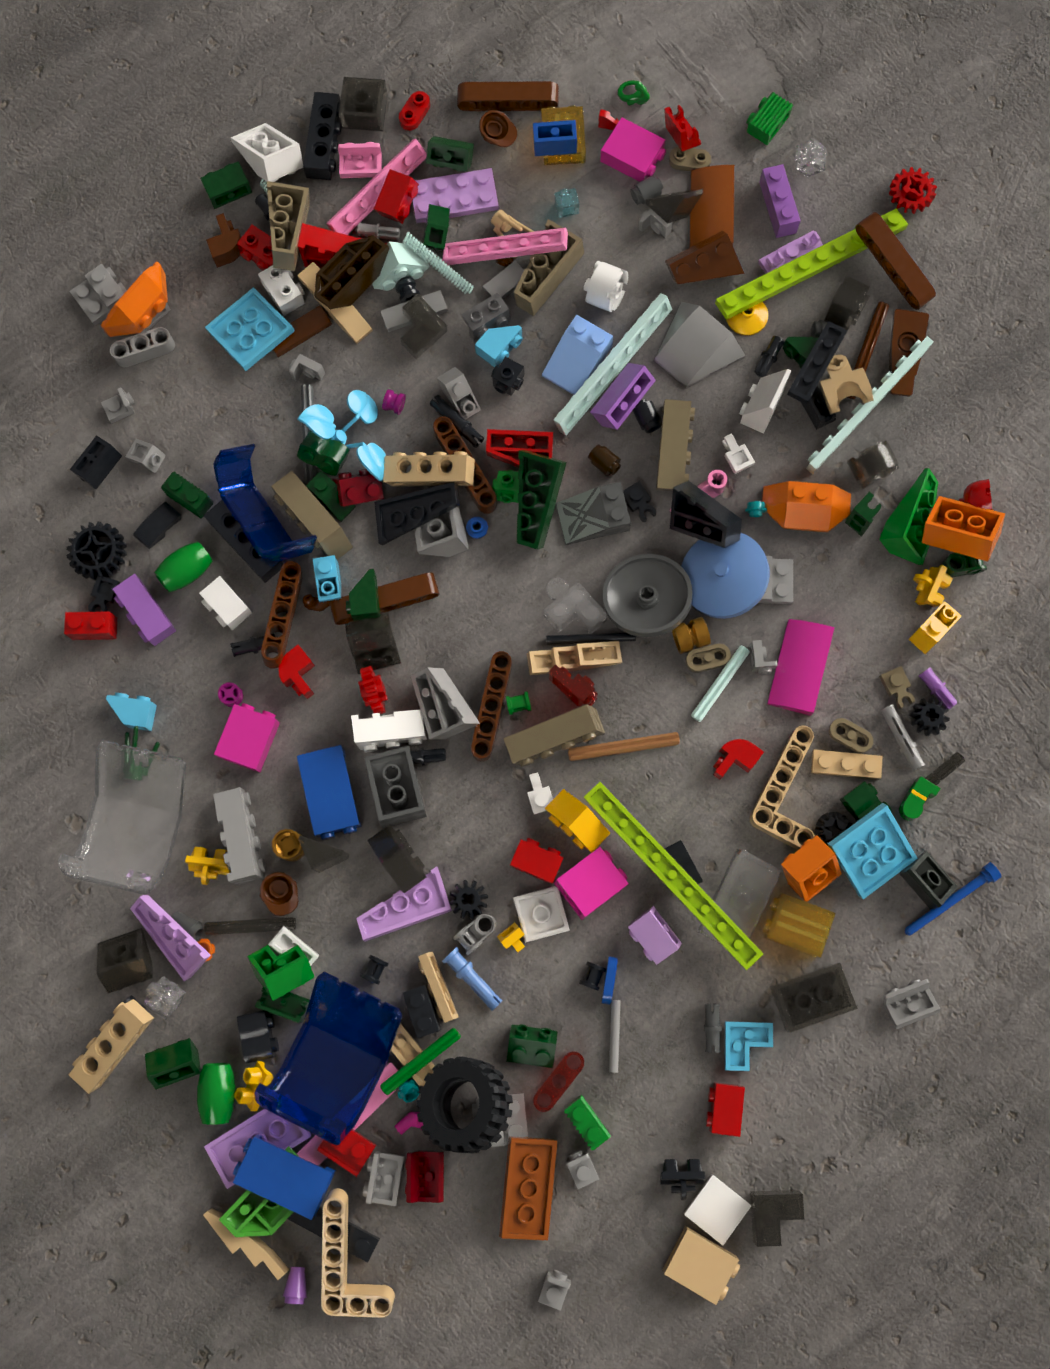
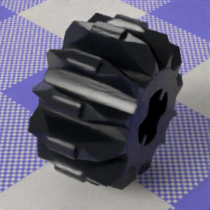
M931 697L928 702L923 698L920 700V704L916 703L913 705L915 711L911 712L909 716L915 718L911 725L919 726L916 732L920 733L924 729L925 736H929L931 732L936 736L940 734V730L947 728L944 722L950 721V717L944 714L949 710L948 708H941L943 701L935 704L934 698ZM927 713H930V717L933 718L932 721H930V718L926 716Z
M464 880L463 889L459 884L455 885V888L459 891L458 894L450 892V895L456 897V900L449 901V904L452 906L458 904L453 910L454 914H457L462 909L460 918L464 919L467 912H469V917L472 920L474 919L473 911H476L478 915L483 914L478 908L479 906L487 908L488 905L481 902V900L487 899L488 895H479L485 888L480 886L475 890L477 886L476 881L472 882L470 888L468 881ZM466 894L468 896H475V899H472L474 901L473 905L463 904V901H465L463 897Z

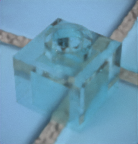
M565 188L555 192V206L558 218L579 214V200L575 188Z

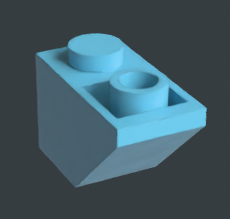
M517 325L488 329L475 344L476 354L493 367L499 365L505 356L509 357V352L513 348H517L523 340L522 327Z
M335 555L314 558L313 565L319 602L341 599V577Z
M124 693L106 696V700L125 726L134 729V726H138V730L152 731L157 705L150 701L151 698L137 696V699L128 698L129 695Z

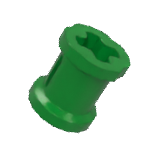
M527 691L518 696H505L509 715L523 710L531 711Z

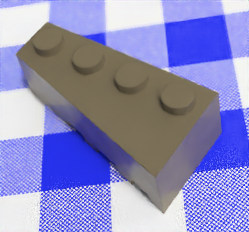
M267 181L273 268L295 271L299 255L298 242L302 223L306 224L310 207L309 188Z
M549 219L545 225V230L563 228ZM568 230L567 250L531 255L527 269L524 270L514 291L517 306L532 316L538 312L584 255L582 239Z
M665 399L663 403L662 413L664 414L661 422L662 437L660 438L659 446L660 459L658 461L656 490L673 491V487L689 480V474H685L686 465H690L691 452L687 451L688 443H692L693 430L689 429L690 421H694L695 408L691 407L692 401Z
M290 471L271 486L276 493L273 496L280 506L285 505L287 507L286 513L292 520L297 519L299 522L297 526L305 535L307 533L310 535L309 540L316 549L320 548L326 556L335 555L338 560L353 548L341 526L293 471Z
M586 704L503 739L512 764L524 767L534 763V759L550 757L556 751L561 749L567 750L574 747L575 744L590 741L597 736L605 734L596 708Z

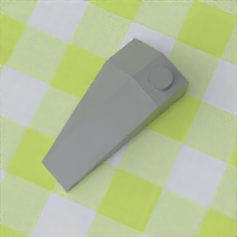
M424 486V489L431 488V487H435V486ZM459 506L416 528L415 537L419 554L451 557L469 550Z

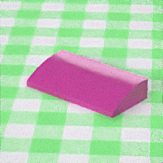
M788 619L777 662L778 666L775 670L767 702L768 705L809 716L814 713L835 627Z

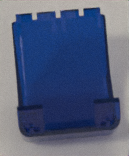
M324 971L315 980L303 1025L280 1070L268 1086L261 1083L255 1090L256 1102L264 1109L334 1145H339L355 1127L387 1065L403 1016L400 1009L387 1002L381 1003V999L365 991L361 993L359 988L345 981L339 982V978Z

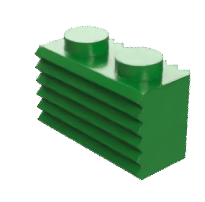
M774 92L768 98L764 97L758 106L759 110L757 113L752 112L746 122L748 124L747 133L768 145L790 117L793 104L782 99L781 96Z
M582 1095L564 1108V1113L567 1114L570 1122H573V1126L576 1127L581 1137L587 1142V1146H590V1150H595L611 1137Z

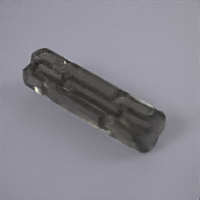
M956 752L950 757V760H946L933 771L934 773L929 774L925 779L938 785L940 780H944L957 769L956 767L963 764L965 758L959 752Z

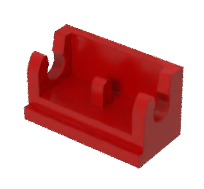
M678 105V113L674 116L670 107L664 108L666 129L680 150L683 152L701 145L698 130L690 126L684 117L683 108Z

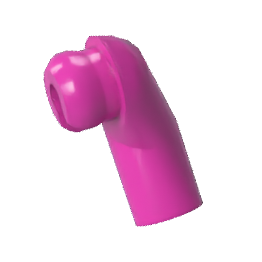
M409 1112L395 1125L397 1131L402 1135L410 1127L421 1128L424 1124L419 1122L417 1114L420 1112Z

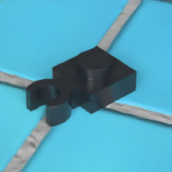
M640 481L623 490L626 504L632 512L637 509L639 510V518L642 522L647 520L644 515L647 511L653 517L656 516V509L652 505L647 504L651 501V497Z
M97 576L90 594L96 599L89 604L88 611L95 612L96 607L99 606L101 607L100 612L108 611L106 604L107 602L114 603L116 593L113 588L119 585L120 582L104 576L103 578Z

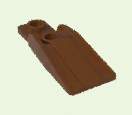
M901 309L895 310L889 352V371L892 374L897 369L896 363L903 356L908 357L912 353L910 348L918 340L922 342L925 339L929 320L928 313ZM921 358L890 390L892 395L910 397L913 394L914 379L917 375Z

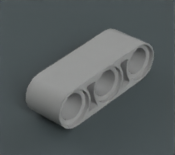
M158 327L114 342L110 346V354L120 367H129L172 352L175 348V342L166 328ZM167 338L165 342L159 343L162 339ZM146 345L144 349L139 350L141 346ZM126 352L123 356L119 357L120 353Z

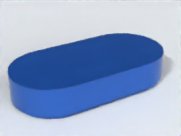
M608 957L602 1004L610 1005L612 1002L618 959L615 957Z

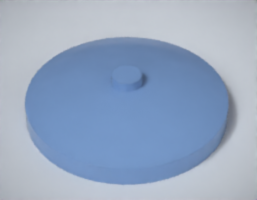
M743 533L740 534L739 541L726 548L698 540L689 549L681 565L691 581L692 606L702 614L713 618L726 619L746 613L761 600L769 583L770 568L764 551L755 540Z

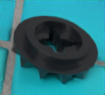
M827 812L816 822L815 834L827 846L833 840L831 831L824 828L832 827L836 821V827L844 832L852 824L845 815L838 812ZM842 832L836 833L834 838H836Z

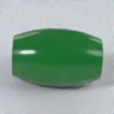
M199 542L185 545L168 555L157 567L154 574L168 592H173L190 585L200 578L213 561L205 548Z
M208 1063L202 1067L197 1085V1107L202 1124L218 1125L226 1124L230 1121L234 1110V1094L236 1092L235 1078L230 1063Z

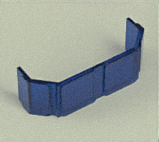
M255 444L221 450L213 463L220 497L233 517L240 523L243 532L262 559L268 557V560L279 562L312 553L317 536L313 535L292 541L255 486L250 461L256 447Z

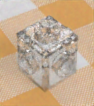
M814 138L797 145L795 169L806 177H811L825 171L826 147Z
M163 976L159 981H153L145 991L147 996L144 1004L151 1011L156 1012L166 1020L180 1006L186 992L178 987L176 983Z

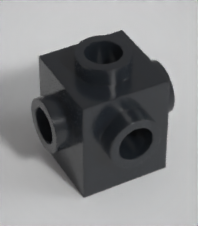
M505 356L500 366L496 365L491 374L495 390L501 394L507 393L512 396L514 391H518L523 384L524 366Z

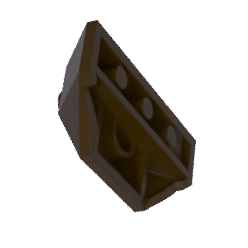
M374 235L346 243L316 273L315 298L330 310L351 306L380 276L389 246Z

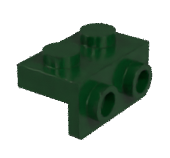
M522 1024L511 1025L506 1062L553 1068L558 1032L549 1028H533Z

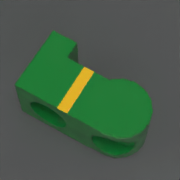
M922 776L916 778L900 804V816L907 821L920 817L926 799L928 797H935L941 788Z

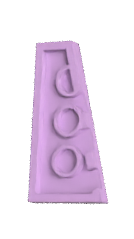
M438 867L430 870L431 872L422 878L413 881V884L402 891L399 890L385 902L379 903L356 918L363 941L365 942L451 912L452 909Z
M148 894L140 896L130 908L183 981L191 978L211 956Z

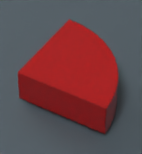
M600 109L598 127L614 130L619 120L611 117L609 111Z

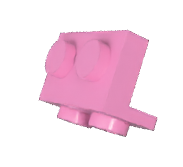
M348 142L338 144L340 178H372L382 170V152L379 143L366 142L354 144Z

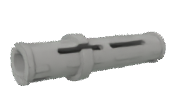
M892 704L880 710L901 748L899 749L900 753L904 754L912 768V772L925 766L926 764L916 749V742H913L894 705Z

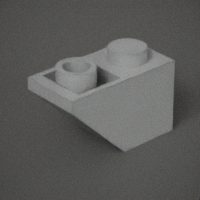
M456 367L437 377L447 399L464 420L481 411L464 374Z

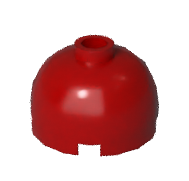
M989 479L969 484L964 490L963 498H960L959 501L978 508L993 510Z

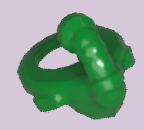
M627 81L618 88L619 99L627 102L629 106L635 103L638 105L646 104L650 99L649 92H647L646 87L640 81ZM628 85H635V90H637L631 95H625L622 92Z

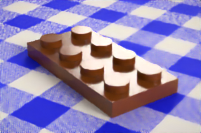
M509 1136L499 1237L503 1239L548 1241L557 1140Z

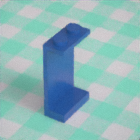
M342 745L297 756L314 836L321 837V840L334 838L335 833L342 831L344 834H351L357 832L358 827H362L357 815L344 758L346 754Z
M259 1134L254 1136L253 1139L249 1138L243 1150L246 1155L242 1162L239 1161L233 1171V1175H235L233 1183L312 1220L319 1210L336 1170L330 1167L324 1169L262 1140L263 1136Z

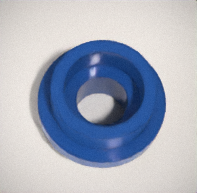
M473 517L467 522L466 531L470 537L479 539L487 534L488 524L481 517ZM475 524H479L481 528L479 530H474L473 526Z

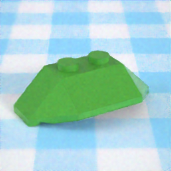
M288 1146L285 1149L286 1151L298 1156L290 1146ZM246 1190L219 1220L235 1237L273 1235L292 1215L293 1211Z

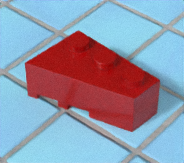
M302 223L298 248L305 267L314 262L321 269L346 243L362 238Z
M487 429V456L519 468L520 460L518 459L519 450H526L552 458L553 432Z

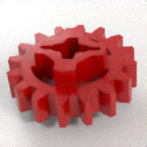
M910 167L909 172L902 169L901 173L896 174L890 184L889 195L893 196L891 202L898 203L897 209L904 207V213L908 209H911L913 214L916 213L917 209L923 212L925 207H930L936 196L935 190L937 186L932 185L935 179H928L929 172L922 174L921 168L917 172L914 171L913 167Z
M371 666L360 669L362 680L358 681L365 706H371L374 714L386 713L384 701H387L388 698L380 674L375 676Z

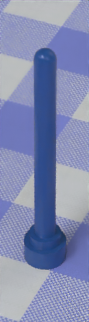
M989 862L982 867L978 877L949 896L941 907L931 909L908 925L904 930L905 934L909 936L914 934L984 883L996 882L1002 877L1001 873L993 863Z

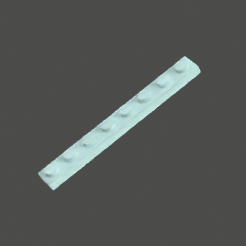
M660 293L652 301L648 309L637 319L632 328L625 333L621 341L611 350L610 354L598 365L597 369L584 382L583 386L557 414L554 422L560 433L567 436L672 311L666 295Z
M927 336L922 342L918 340L910 348L912 353L908 357L903 356L896 363L897 369L892 374L889 371L882 378L881 382L883 384L879 389L876 387L872 389L874 401L864 405L859 403L851 412L854 416L849 421L844 419L837 427L839 432L835 436L830 435L822 444L824 448L820 452L816 450L809 457L808 461L810 463L806 468L809 472L814 474L924 355L934 341Z

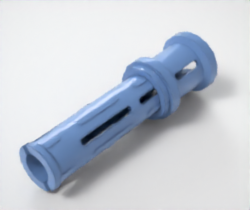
M456 947L442 962L444 964L447 963L456 973L455 976L459 979L462 978L486 1003L491 1011L494 1010L503 1000L474 971L472 962H467L458 952L459 948Z

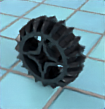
M98 521L95 526L92 522H89L88 528L81 525L82 531L80 533L74 531L76 537L68 538L72 544L66 546V550L70 552L66 555L67 559L71 561L69 565L75 568V572L78 575L82 574V577L85 579L90 577L96 581L97 576L103 578L105 574L113 577L112 571L114 569L120 571L117 565L119 563L125 564L121 557L127 556V552L123 550L127 547V544L123 542V535L118 534L119 531L114 527L112 528L108 523L103 526ZM98 537L110 538L111 543L101 542ZM98 547H99L100 550H97L98 553H96V555H95L94 552H96L95 550L98 549ZM82 559L93 560L96 566L85 565Z

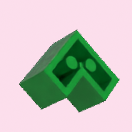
M268 945L247 956L256 978L272 1001L315 978L307 956L298 945L278 956L274 954Z

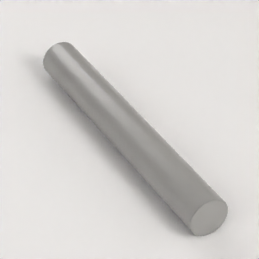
M612 1000L609 1072L618 1073L621 1000Z

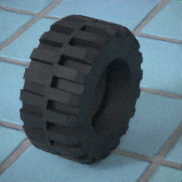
M463 1056L456 1057L455 1059H445L443 1064L438 1063L432 1069L434 1072L432 1074L428 1073L424 1078V1081H426L425 1085L420 1086L418 1093H421L420 1100H417L416 1107L420 1108V1113L417 1114L418 1121L424 1124L421 1127L424 1135H430L429 1141L434 1145H439V1148L445 1151L474 1154L479 1153L480 1150L489 1149L492 1146L491 1142L497 1143L502 1138L500 1132L507 1130L509 1126L506 1123L507 1118L512 1116L513 1110H509V1104L513 1103L512 1095L507 1093L510 1090L508 1082L502 1081L504 1075L499 1070H495V1067L490 1063ZM471 1082L478 1093L479 1108L474 1120L467 1127L461 1129L452 1118L451 1100L455 1091L462 1084Z

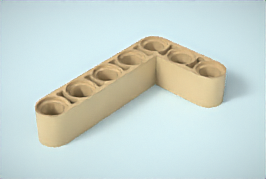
M799 726L790 735L750 814V823L753 827L797 850L802 846L798 842V834H805L809 840L815 837L813 831L777 811L813 741L814 734L808 726ZM797 733H804L807 737V742L802 743L798 741ZM788 752L794 753L797 756V762H789L786 754ZM777 772H783L787 776L785 783L777 780ZM767 792H773L777 796L776 803L767 801ZM757 812H763L766 815V823H759L756 820ZM778 823H784L787 826L786 834H780L777 831L776 826Z
M333 1189L328 1193L323 1205L322 1310L330 1316L386 1317L392 1311L395 1293L391 1287L387 1285L347 1284L348 1195L342 1189ZM330 1201H338L341 1206L335 1207ZM330 1225H337L341 1230L335 1231ZM330 1249H337L340 1254L335 1255L331 1253ZM330 1273H336L340 1278H333L330 1276ZM336 1297L339 1302H333L329 1298ZM354 1298L362 1299L363 1303H357L354 1301ZM378 1299H385L388 1303L382 1304Z

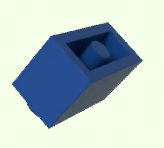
M576 120L533 123L535 156L577 153Z

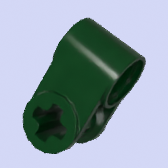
M959 553L950 554L941 563V565L947 567L946 573L952 578L974 575L987 570L983 560ZM949 562L955 563L957 569H953Z

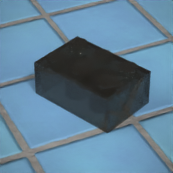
M834 963L769 986L786 1032H793L858 1009L841 963Z

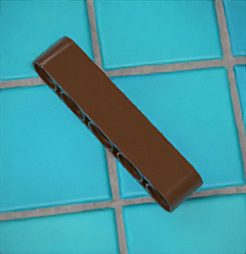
M551 81L462 82L458 85L457 107L462 111H552L559 106L558 84Z
M872 212L855 226L858 236L913 309L919 310L936 296L935 289L877 212Z
M447 417L437 418L433 423V429L443 451L447 455H454L456 451L467 452V455L473 458L452 421ZM442 427L449 428L447 432H439V429ZM451 445L460 446L459 449L455 451L449 449ZM475 461L473 481L479 480L481 484L479 486H465L480 512L490 514L497 507L496 495ZM484 498H490L492 500V502L488 505H484L481 503V501Z
M294 561L285 562L281 567L261 648L263 662L271 669L278 668L285 655L302 584L301 567ZM291 572L296 573L293 577L287 576ZM285 592L292 593L288 597L282 596V594ZM280 612L287 613L284 617L277 616ZM276 632L282 633L280 637L272 636ZM272 652L278 654L274 658L267 657V655Z
M424 573L378 586L380 614L438 597L440 593L434 573ZM349 595L329 602L335 625L354 622L351 614H347L346 601H349Z
M504 651L496 652L491 659L478 715L480 724L476 725L472 740L471 751L473 757L480 762L487 761L492 755L512 670L511 657ZM499 659H505L508 664L504 668H499L496 666V662ZM495 680L503 683V686L498 690L491 687V683ZM489 702H496L498 707L495 711H488L486 705ZM489 723L493 726V729L489 733H483L481 726ZM479 745H485L488 747V751L484 755H478L476 748Z

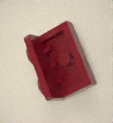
M361 469L359 474L352 475L351 472L338 474L339 478L332 479L337 484L340 506L384 499L382 483L367 469Z
M422 1150L408 1152L405 1161V1168L407 1170L406 1202H444V1152Z

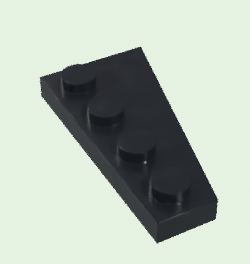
M451 482L374 502L378 543L383 546L460 505L458 484Z

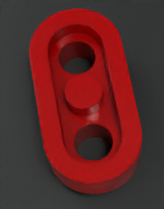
M417 91L410 96L399 113V122L403 129L411 131L420 125L430 109V98L427 93Z

